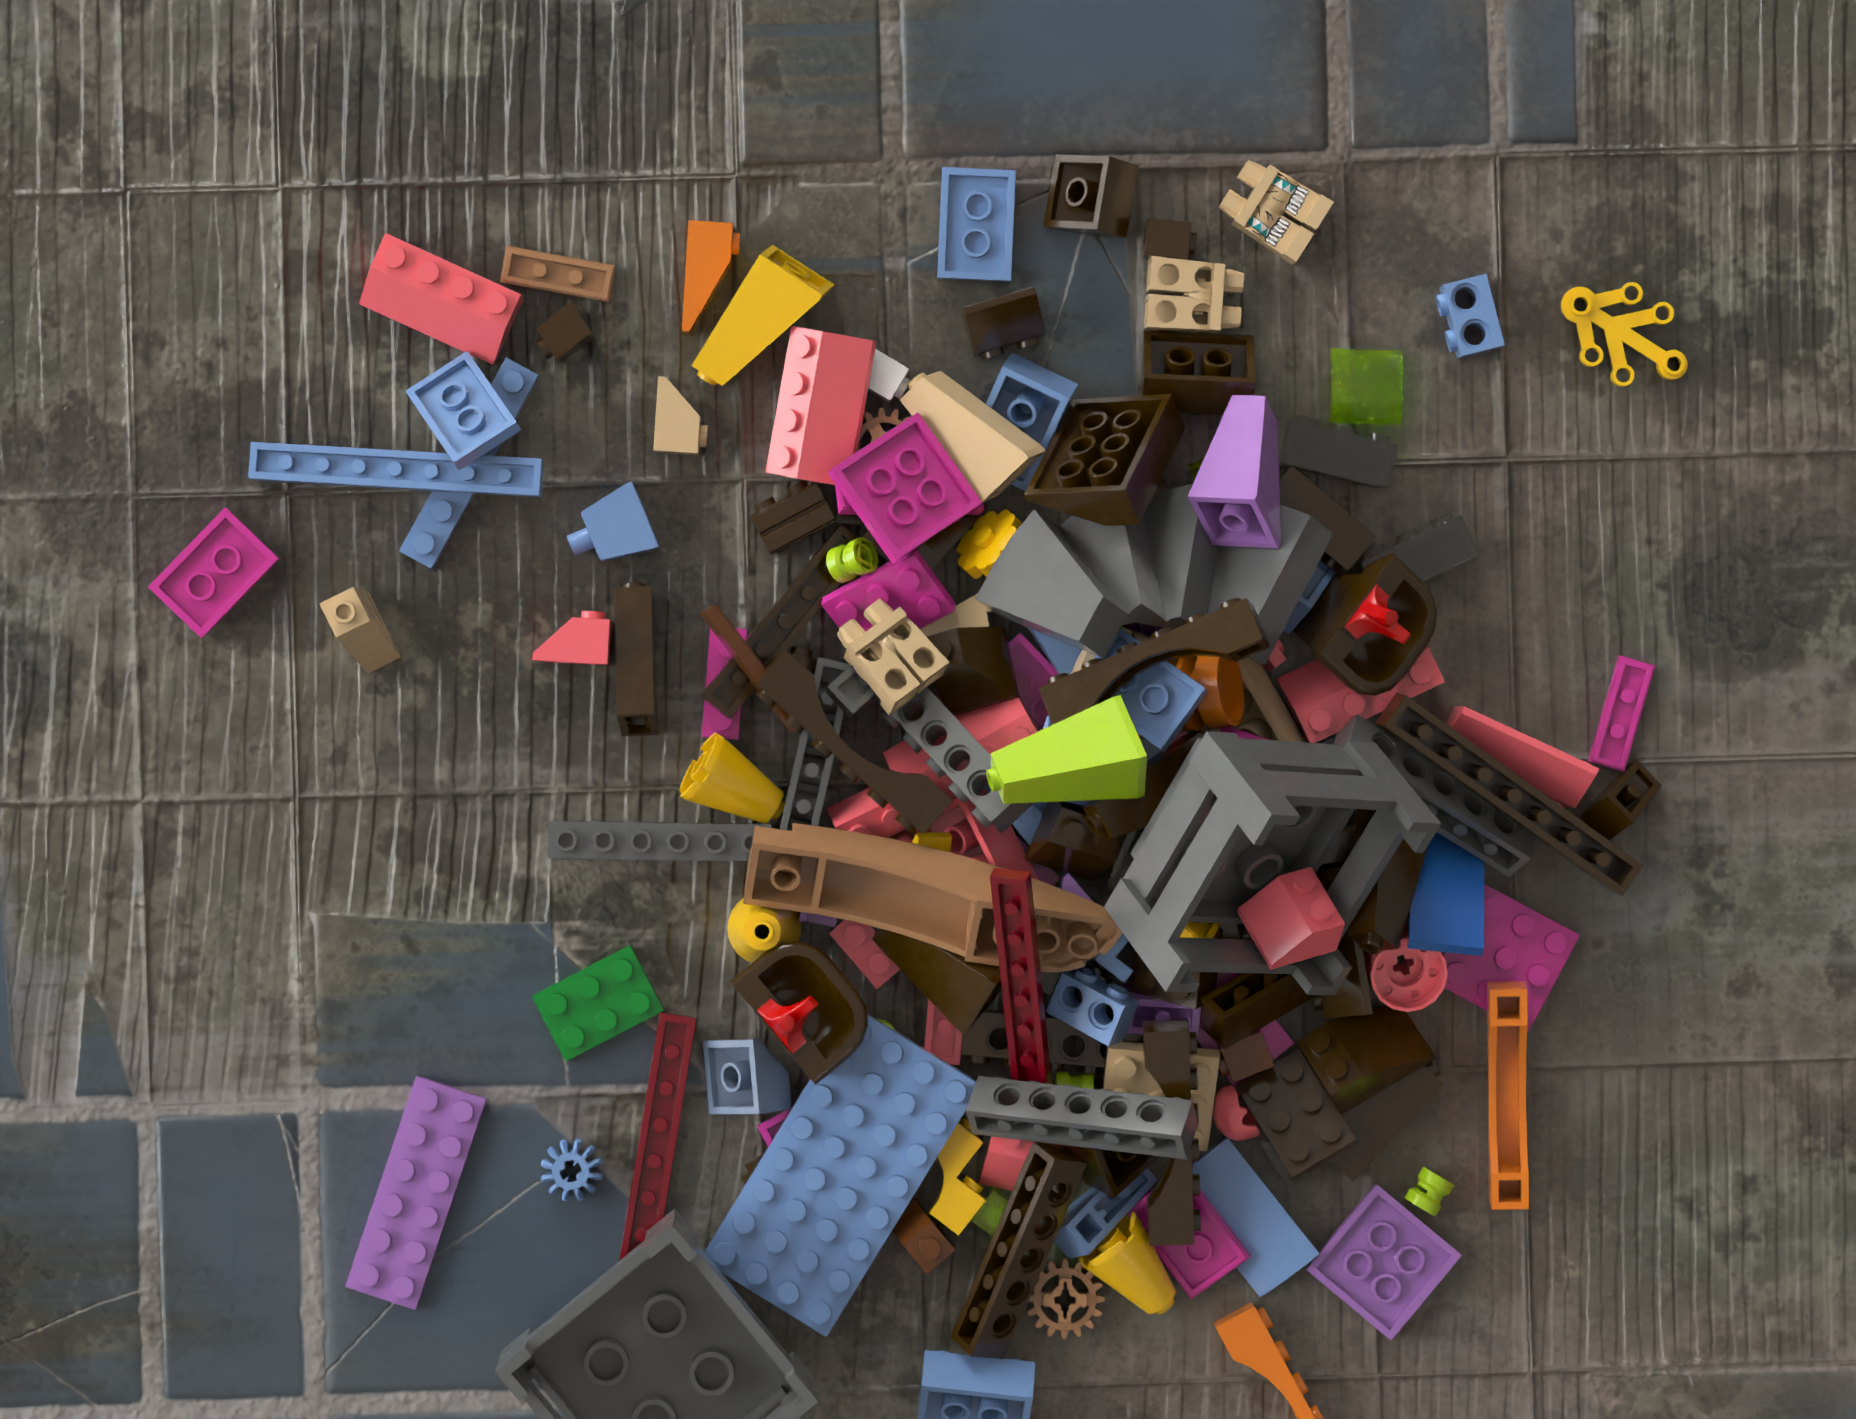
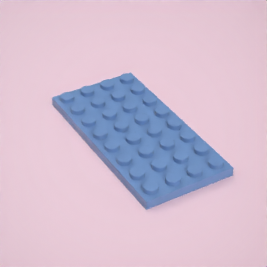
M868 1013V1027L863 1043L851 1057L817 1085L811 1079L809 1080L704 1252L721 1273L825 1337L831 1331L966 1111L977 1081Z

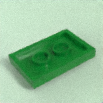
M631 945L532 995L565 1062L665 1010Z

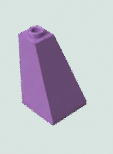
M1232 395L1187 496L1212 545L1279 549L1281 545L1277 419L1266 396Z

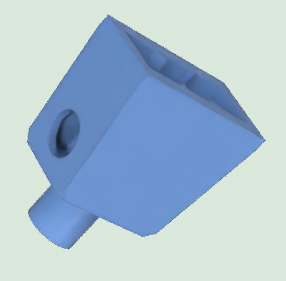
M632 481L583 510L581 516L586 528L567 535L575 556L595 548L602 562L660 548Z

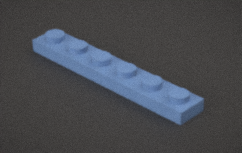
M506 357L491 386L516 420L539 375ZM502 443L484 455L496 456ZM432 491L399 551L433 569L475 493Z

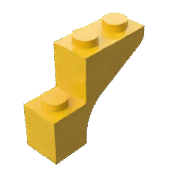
M966 1117L961 1122H958L937 1156L943 1169V1184L937 1199L929 1208V1213L958 1236L986 1201L985 1196L981 1194L984 1188L968 1175L963 1179L958 1176L983 1144L982 1138L972 1134Z

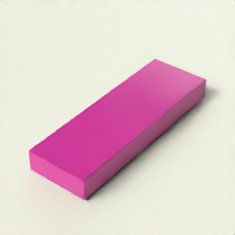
M1621 655L1618 656L1587 762L1625 772L1655 670L1654 665Z

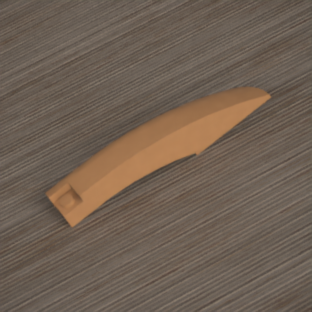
M798 823L792 824L791 831L755 826L749 855L743 904L819 914L854 921L927 942L964 956L967 962L999 966L990 875L994 868H1004L931 847L859 832ZM1031 878L1041 972H1064L1086 966V961L1100 953L1104 956L1116 944L1122 931L1103 906L1048 883Z

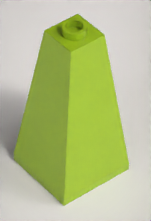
M1118 695L991 753V769L986 770V776L992 792L998 790L1003 804L1140 798L1145 796L1147 754L1121 695Z

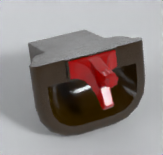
M1391 552L1385 558L1372 562L1359 575L1334 574L1311 610L1293 631L1314 651V656L1345 686L1358 694L1376 696L1391 691L1403 680L1428 646L1436 629L1437 610L1434 597L1425 583Z
M801 941L780 943L763 953L730 980L815 1085L851 1057L864 1041L868 1027L867 1007L855 987L832 959L817 946Z

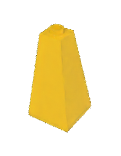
M770 246L758 256L693 362L692 367L698 370L697 375L711 385L718 383L723 386L827 295L835 284L776 246Z

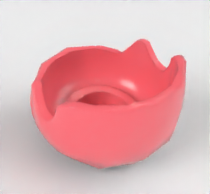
M1232 1085L1221 1087L1215 1094L1213 1119L1218 1130L1225 1137L1235 1141L1260 1136L1256 1120L1247 1106L1239 1105V1093L1235 1090V1087Z

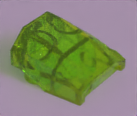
M1330 348L1329 357H1331L1330 363H1332L1330 380H1332V388L1330 392L1331 408L1329 423L1401 425L1403 397L1402 351Z

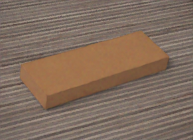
M506 246L500 283L610 303L616 266Z

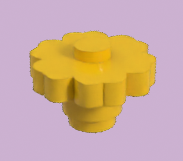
M1007 509L999 514L995 511H990L984 516L979 517L975 521L973 529L967 531L962 536L956 551L961 555L958 565L974 579L979 578L983 574L987 577L993 564L1022 522Z

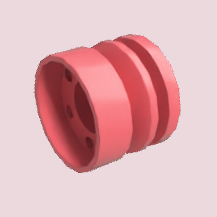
M1406 920L1398 949L1381 951L1379 954L1363 950L1368 982L1379 1000L1391 1009L1411 1012L1424 1009L1437 1000L1445 988L1448 971L1446 960L1441 952L1407 948L1408 920ZM1403 955V963L1397 964V957Z

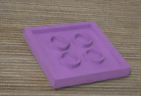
M1375 1183L1318 1251L1319 1255L1310 1261L1305 1269L1387 1338L1392 1340L1462 1255Z

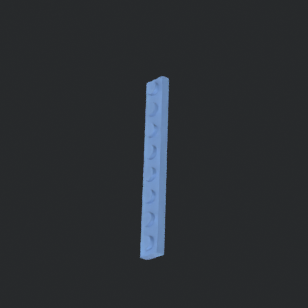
M251 442L248 479L256 481L542 497L544 460L538 458L482 455L461 470H458L447 453Z

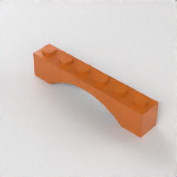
M1524 981L1487 982L1489 1202L1492 1210L1529 1209L1526 1115L1528 992Z
M1250 1302L1213 1322L1232 1359L1266 1377L1285 1396L1297 1419H1324L1316 1404L1309 1408L1303 1397L1309 1391L1299 1372L1293 1375L1290 1373L1285 1362L1289 1361L1291 1357L1281 1339L1274 1343L1268 1329L1274 1326L1263 1307L1256 1310L1253 1303Z

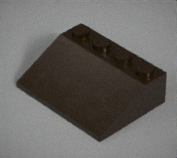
M1155 394L1072 399L1024 493L1025 499L1104 526L1140 524L1185 430L1173 395Z

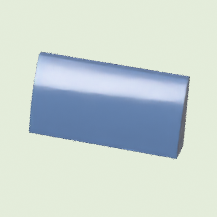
M1224 1136L1210 1147L1208 1152L1205 1151L1200 1155L1199 1161L1192 1162L1193 1174H1199L1200 1189L1251 1254L1249 1259L1236 1268L1259 1297L1277 1287L1319 1255V1252L1227 1137Z

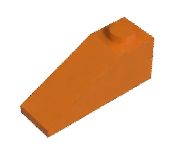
M688 220L682 333L684 335L692 334L732 264V255H739L741 234L734 232L733 223Z

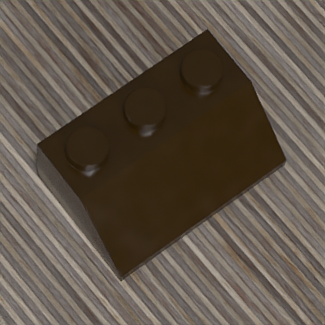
M1143 330L1141 395L1172 394L1179 413L1192 415H1224L1232 395H1254L1256 384L1254 335Z

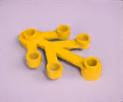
M1629 282L1620 289L1594 294L1586 287H1574L1564 294L1561 300V311L1567 320L1576 323L1581 345L1579 358L1584 366L1595 367L1603 360V351L1594 342L1592 322L1604 330L1612 365L1610 378L1614 385L1625 387L1632 383L1635 376L1632 367L1627 365L1623 343L1655 362L1656 370L1663 379L1676 380L1685 374L1688 362L1682 352L1678 350L1666 352L1630 329L1652 323L1657 325L1669 323L1674 316V309L1669 303L1659 302L1651 309L1612 317L1599 308L1621 302L1626 305L1638 303L1643 296V290L1639 284ZM1627 287H1632L1636 290L1637 297L1635 300H1628L1625 297ZM1577 298H1581L1586 302V309L1582 312L1574 308V301ZM1658 307H1664L1668 311L1666 320L1657 318L1656 310ZM1588 349H1593L1597 352L1598 358L1593 363L1585 358V353ZM1669 358H1676L1679 361L1677 371H1671L1667 367ZM1619 369H1625L1628 372L1629 378L1626 382H1620L1617 379L1616 373Z

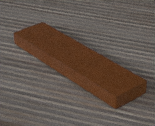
M709 606L700 615L759 691L760 688L754 682L766 668L719 606ZM776 704L772 710L789 732L796 731L783 720L788 713Z

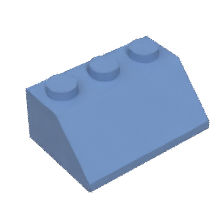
M925 1350L917 1419H1030L1035 1362L1016 1358L971 1357L970 1355L949 1353L947 1351Z

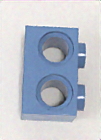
M1487 274L1447 283L1439 288L1440 294L1436 295L1437 308L1441 317H1447L1450 330L1445 331L1446 343L1450 352L1455 351L1457 359L1500 349L1505 346ZM1465 290L1471 294L1473 304L1470 309H1461L1456 305L1455 294L1457 291ZM1467 326H1475L1481 331L1482 340L1480 344L1471 345L1465 340L1464 330Z
M1081 967L1062 972L1046 1013L1099 1042L1111 1046L1124 1041L1140 1001L1129 996L1130 992L1126 988L1117 984H1107L1098 979V974L1093 970ZM1076 987L1082 993V1003L1076 999ZM1107 1004L1113 1009V1020L1106 1013Z

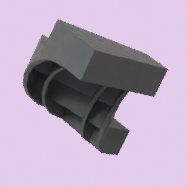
M1193 484L1171 488L1153 496L1140 524L1104 526L1072 515L1059 527L1034 509L1004 547L975 599L1001 617L1104 659L1122 625L1141 623L1160 628H1171L1173 630L1185 625V620L1199 613H1206L1208 615L1220 610V605L1225 601L1233 598H1241V600L1247 598L1256 609L1270 647L1246 658L1265 665L1334 533L1311 515L1280 505L1281 545L1279 549L1212 545L1187 497Z

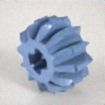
M579 1138L575 1140L572 1150H570L568 1141L562 1139L560 1141L562 1154L555 1147L551 1146L547 1152L555 1161L548 1159L541 1161L543 1168L552 1170V1172L541 1176L542 1182L554 1179L556 1183L550 1187L549 1193L553 1195L559 1187L563 1188V1201H568L571 1190H574L578 1201L583 1200L584 1192L581 1186L591 1193H594L597 1189L595 1184L588 1178L594 1180H601L603 1178V1173L592 1170V1167H597L603 1163L602 1158L597 1157L590 1160L588 1157L594 1152L595 1147L590 1145L583 1153L580 1151L582 1139ZM567 1161H574V1166L576 1163L580 1165L581 1170L576 1174V1179H571V1174H568L567 1177L564 1175L563 1169L567 1166Z

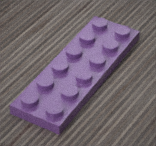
M419 1075L415 1077L345 1287L413 1310L417 1309L487 1098Z

